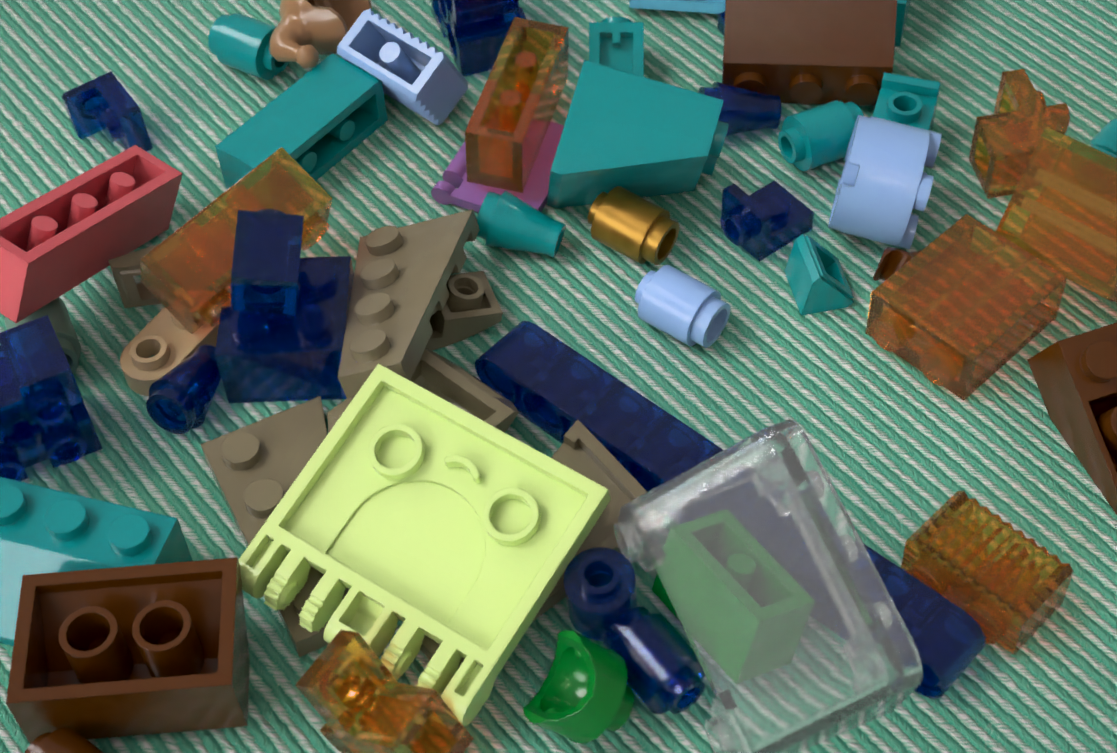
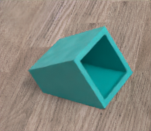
M584 60L551 167L547 206L558 209L593 204L600 193H609L617 186H621L642 198L695 191L701 173L712 176L717 158L720 156L729 123L718 120L724 100Z

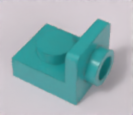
M608 17L601 22H589V61L644 77V22H632L625 17Z

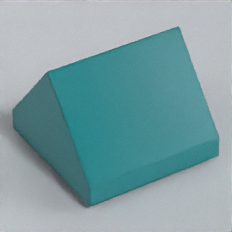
M801 234L797 237L784 272L800 315L847 308L853 304L852 298L854 296L839 259L808 235Z

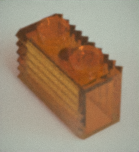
M957 491L906 540L900 572L905 575L908 585L918 596L930 602L941 601L962 617L965 627L975 638L986 644H995L997 642L1012 654H1016L1020 647L1025 645L1029 637L1033 636L1037 629L1042 627L1046 619H1049L1053 612L1059 609L1064 601L1074 572L1069 563H1061L1057 555H1050L1046 547H1038L1033 538H1026L1022 530H1014L1010 522H1003L999 514H991L988 507L980 506L976 498L969 499L965 491Z

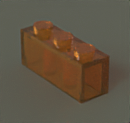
M514 17L465 131L467 182L523 193L568 78L569 27Z
M280 147L141 258V283L191 334L206 322L211 327L216 326L236 308L238 304L236 297L252 284L257 288H261L269 283L283 268L284 261L282 259L298 246L302 250L309 249L323 237L330 226L327 221L333 198L283 147Z

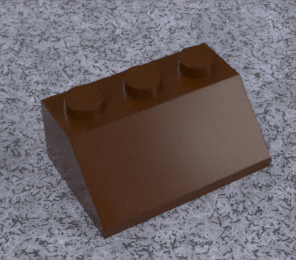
M725 0L721 100H724V102L804 105L826 104L838 100L843 103L854 102L857 106H876L884 72L893 73L897 0Z
M237 557L22 576L6 705L30 744L38 736L63 727H71L89 740L248 726L250 659L240 564Z

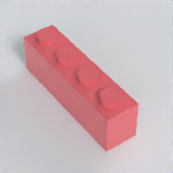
M134 145L1 217L0 313L13 322L18 323L110 266L108 260L129 254L168 230L183 173Z

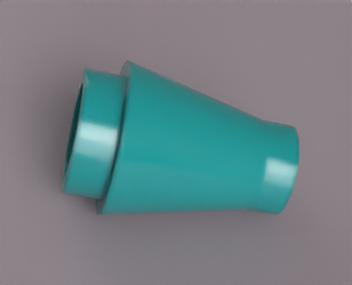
M506 190L502 195L489 191L477 216L480 229L477 237L486 239V246L542 253L551 257L556 256L566 229V224L553 220Z

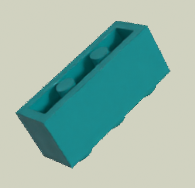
M333 53L330 54L215 146L225 187L275 216L388 121L382 81Z

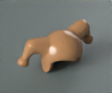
M281 0V20L270 38V54L278 62H297L304 69L315 67L319 61V55L337 54V46L361 13L367 9L372 10L371 0Z

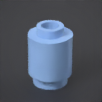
M670 265L661 267L657 272L654 270L649 271L639 283L635 293V302L639 304L638 317L688 346H693L697 343L705 348L710 347L722 333L730 315V304L721 300L719 291Z

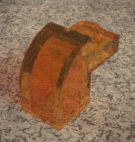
M1024 69L1002 72L994 114L979 116L976 119L969 161L987 199L1035 190L1046 184L1054 176L1059 166L1070 121L1068 106L1066 103L1046 106L1042 92L1034 89Z
M340 630L295 684L325 720L326 723L320 729V732L341 753H464L474 740L435 689L398 683L358 632Z

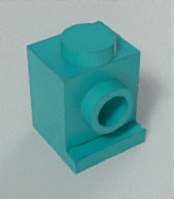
M884 72L873 116L932 131L941 82Z

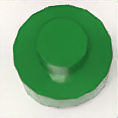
M561 631L557 634L558 642L550 671L540 690L523 707V711L531 723L567 737L574 743L587 744L598 738L605 730L615 731L621 728L631 714L634 705V692L626 684L627 668L625 660L617 652L607 649L575 631Z

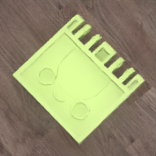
M377 364L239 558L242 590L254 598L264 596V604L276 611L278 609L285 610L306 584L311 567L323 573L324 575L311 592L309 599L306 600L301 608L299 625L311 633L313 631L319 632L322 627H325L324 641L365 666L373 664L385 649L378 663V674L389 681L398 680L407 671L419 653L425 635L436 641L440 646L418 679L415 686V697L426 704L435 703L440 698L438 711L465 727L473 721L490 696L496 677L609 504L611 497L609 490L386 367ZM348 588L349 591L343 599L345 589ZM398 620H401L403 623L394 635ZM461 658H464V661L462 662V664H461L460 667H459Z

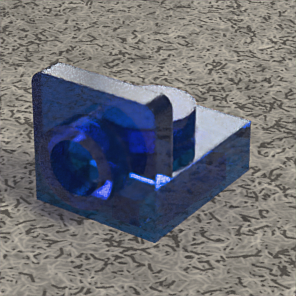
M108 72L73 88L62 95V100L74 132L80 139L87 138L103 130L111 142L119 139L126 149L134 145L145 151L153 149L139 106L112 72Z
M775 180L751 195H747L735 184H731L723 189L721 229L733 244L742 246L759 262L794 241L801 234L812 230L814 212Z

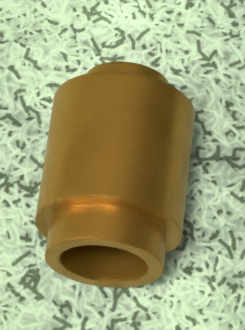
M621 186L613 188L609 193H600L594 200L587 218L588 223L592 225L591 237L640 264H644L646 260L654 265L661 264L671 252L680 229L679 223L670 219L669 211Z

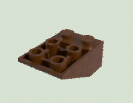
M1116 322L1057 341L1029 358L1028 363L1051 421L1117 515Z

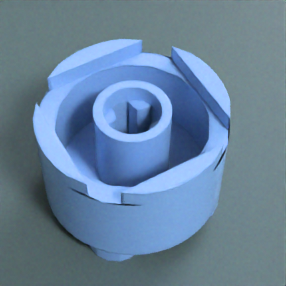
M858 115L846 152L841 179H839L828 227L839 230L841 233L909 250L919 219V215L911 214L912 209L924 212L933 184L934 176L923 172L924 166L933 167L942 133L874 116L865 117Z

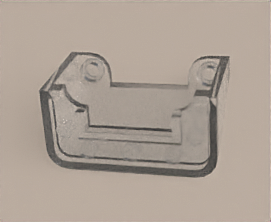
M788 419L764 428L621 507L617 519L618 523L614 524V534L618 547L627 563L638 562L646 572L656 569L715 695L711 704L712 718L704 722L705 732L714 753H798L893 712L921 684L923 669L915 643L810 440L796 421Z

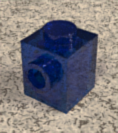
M262 209L259 211L238 210L231 272V310L296 315L304 216L290 215L275 209Z

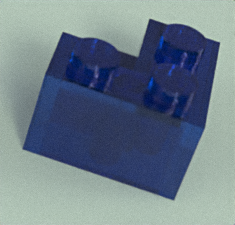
M351 256L289 258L284 305L221 307L215 358L229 403L304 401L321 396V400L347 399L338 379L354 278Z

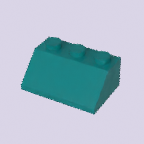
M0 477V643L14 646L23 575L193 561L178 518Z

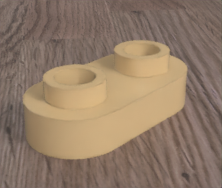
M201 293L185 294L170 301L127 344L121 353L120 366L130 389L140 395L158 396L168 393L179 386L219 344L225 334V323L218 302L214 298Z

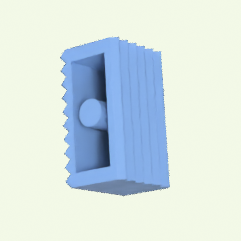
M371 9L364 10L337 46V54L342 59L380 79L383 85V92L437 126L445 121L468 89L467 80L443 51L439 52L435 46L431 47L427 42H422L419 37L415 38L411 32L407 33L402 27L398 28L395 23H390L387 18L383 19L379 13L375 14Z

